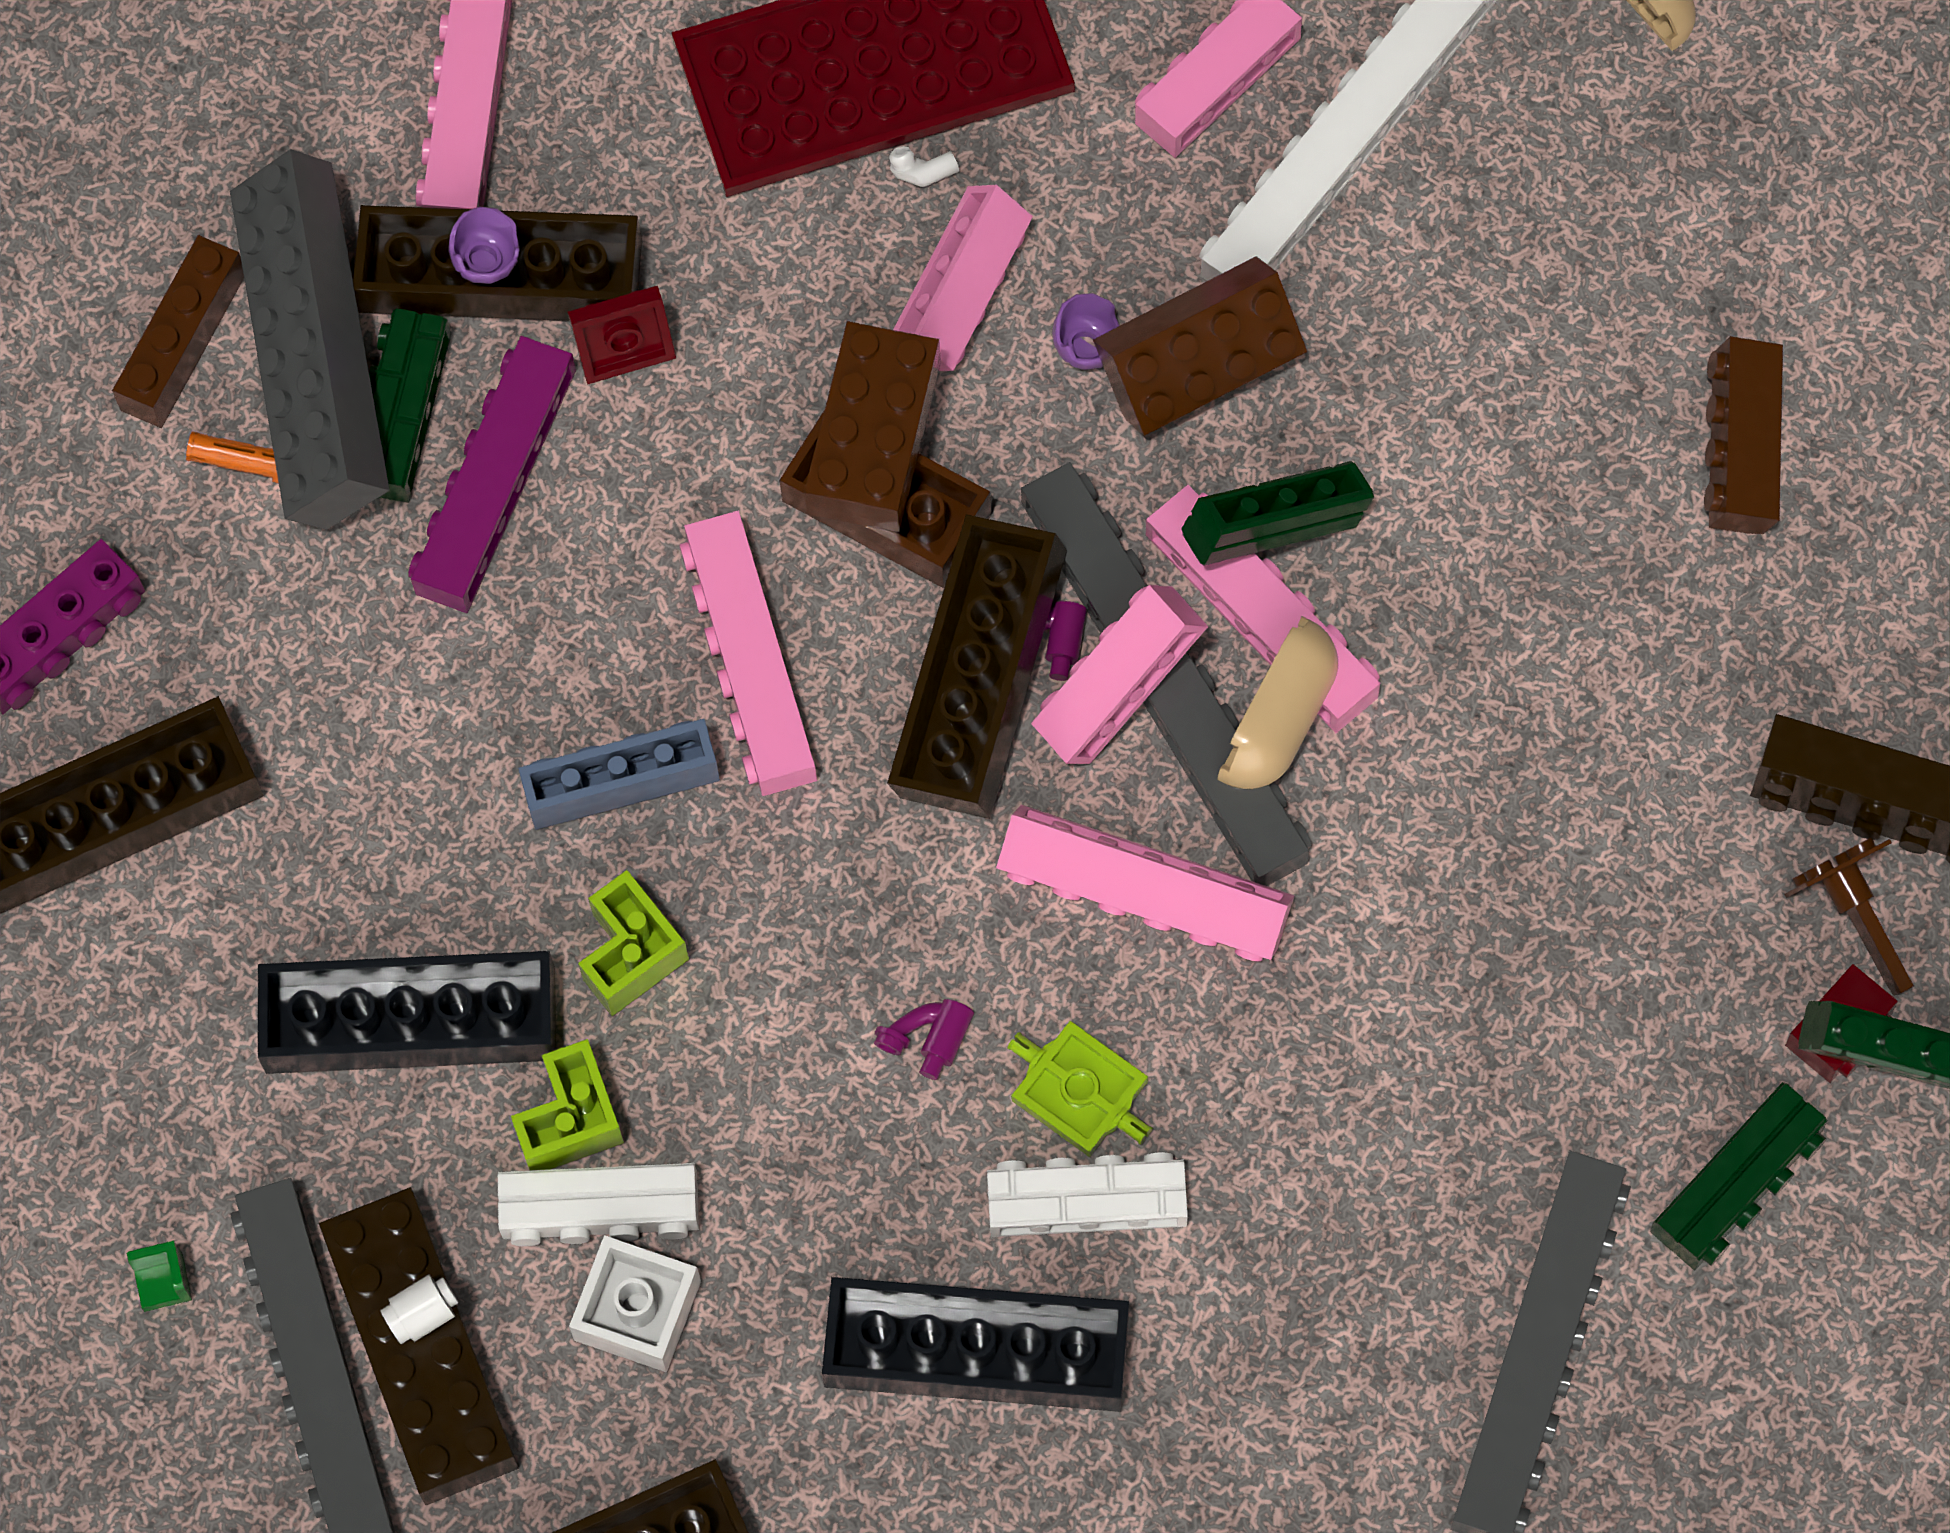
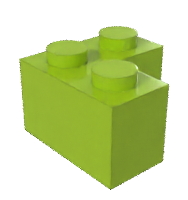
M628 870L588 898L594 918L611 939L578 963L583 981L611 1016L621 1011L689 960L685 941Z
M588 1039L543 1054L542 1058L557 1100L511 1116L529 1170H550L623 1144L621 1131Z

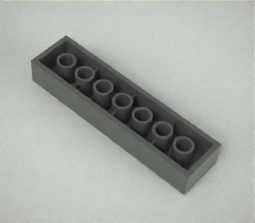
M290 149L230 191L284 518L328 530L390 490L332 163Z

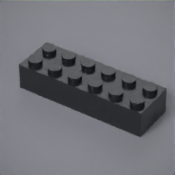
M550 951L258 964V1059L266 1074L543 1061V1054L556 1050L555 966Z
M831 1277L822 1365L824 1387L1121 1412L1129 1301Z

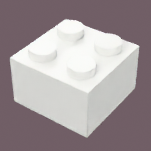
M604 1235L569 1325L574 1341L667 1372L701 1283L698 1268Z

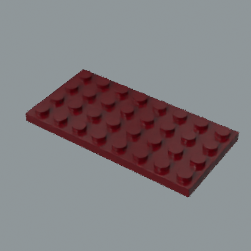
M778 0L671 32L672 40L726 197L1075 92V82L1044 0Z

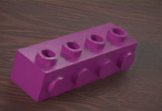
M102 539L98 540L0 625V713L2 715L10 708L16 710L23 707L34 694L33 688L46 677L52 679L60 675L69 665L70 656L82 646L86 648L93 646L104 635L106 631L105 626L118 615L121 617L127 616L140 604L141 595L145 590L138 575Z

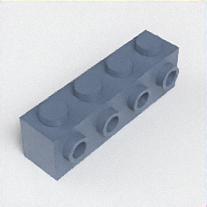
M705 719L676 723L669 728L647 734H634L621 741L602 746L585 747L576 753L557 758L540 759L530 765L518 768L535 830L720 781Z

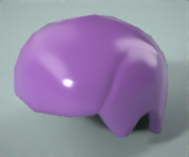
M479 206L463 212L454 224L449 239V253L455 270L460 272L463 278L473 283L491 284L507 277L518 262L517 257L520 248L517 238V226L511 218L500 210Z
M1094 293L1075 294L1062 303L1053 323L1052 337L1054 346L1064 362H1069L1071 366L1083 370L1103 367L1096 347L1080 337L1095 339L1120 326L1115 316L1114 304Z

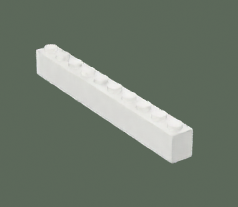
M1415 0L1412 5L1405 3L1396 13L1392 21L1393 28L1384 38L1380 35L1377 36L1370 44L1364 58L1366 60L1357 71L1353 68L1350 69L1342 78L1337 88L1339 93L1329 104L1324 101L1317 108L1310 120V125L1312 126L1303 137L1296 135L1292 138L1283 152L1282 157L1284 160L1275 170L1269 168L1263 173L1256 184V193L1247 204L1242 201L1235 207L1228 218L1227 224L1229 226L1220 237L1213 235L1206 242L1199 255L1201 259V277L1208 281L1255 256L1276 270L1497 0Z

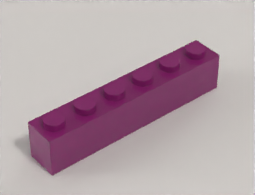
M520 336L514 350L509 348L505 353L500 367V375L503 376L497 389H490L485 397L482 406L484 418L479 429H472L466 439L464 446L466 458L460 471L453 470L448 479L445 489V495L448 498L442 511L436 510L429 521L427 528L429 540L424 551H417L411 561L408 577L411 578L417 596L468 614L576 372L572 353L524 336Z

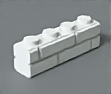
M1151 1153L1144 1156V1162L1124 1163V1157L1106 1155L1097 1157L1095 1164L1075 1165V1160L1071 1158H1054L1046 1161V1167L1026 1168V1163L1023 1161L1012 1160L998 1163L997 1170H987L991 1237L1187 1227L1184 1159L1173 1160V1154Z
M695 1163L498 1172L499 1231L503 1239H511V1244L515 1246L540 1244V1237H560V1242L565 1244H582L590 1240L589 1235L609 1234V1237L622 1242L637 1240L639 1233L658 1232L659 1238L675 1240L686 1238L690 1230H699L698 1181Z

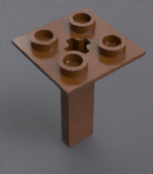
M1869 838L1835 856L1834 858L1838 864L1835 868L1831 861L1827 860L1793 878L1792 880L1796 888L1784 895L1788 898L1822 881L1839 914L1847 911L1892 995L1895 996L1914 987L1868 901L1874 895L1856 863L1892 842L1888 839L1876 846L1873 839Z

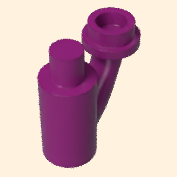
M1059 601L1054 604V607L1050 608L1044 629H1050L1045 659L1052 662L1049 677L1053 680H1068L1070 665H1075L1079 660L1087 608L1079 603Z
M944 999L942 1003H927L911 1010L888 1028L878 1026L875 1030L877 1037L874 1044L887 1053L901 1055L903 1048H908L910 1040L906 1035L925 1024H932L920 1051L925 1060L919 1073L931 1080H937L943 1065H952L974 1016V1011L966 1005L951 999Z

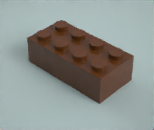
M1257 256L1093 339L1124 418L1143 436L1307 352L1278 272Z
M847 321L804 491L808 515L900 532L941 363L939 339Z
M824 411L779 480L782 502L806 515L808 514L806 512L804 491ZM918 453L899 533L813 515L808 516L944 589L965 515L988 519L991 514V495L989 490Z

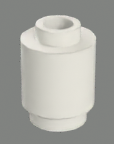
M429 1274L388 1299L390 1304L380 1311L399 1343L402 1344L409 1339L415 1342L454 1318L455 1314L451 1307L459 1302L444 1278L435 1282Z

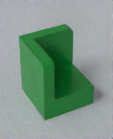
M175 1241L126 1253L128 1263L135 1273L141 1308L144 1312L192 1301L184 1257Z

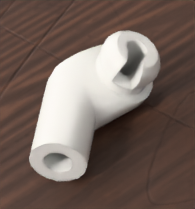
M905 146L895 148L889 156L891 162L890 170L897 179L919 187H927L959 172L957 161L951 151L927 162L915 157L910 148Z

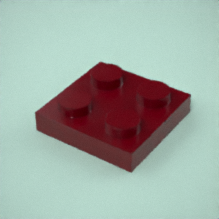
M658 285L568 311L587 385L676 359Z

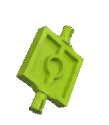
M1069 1021L1057 1038L1044 1045L1042 1049L1023 1036L1021 1032L1014 1036L1015 1040L1012 1039L1007 1049L1013 1051L1029 1063L1025 1079L1011 1095L1012 1102L1088 1157L1093 1154L1103 1139L1116 1131L1117 1128L1128 1134L1140 1145L1145 1141V1136H1149L1153 1128L1130 1113L1134 1099L1148 1083V1076L1076 1024Z

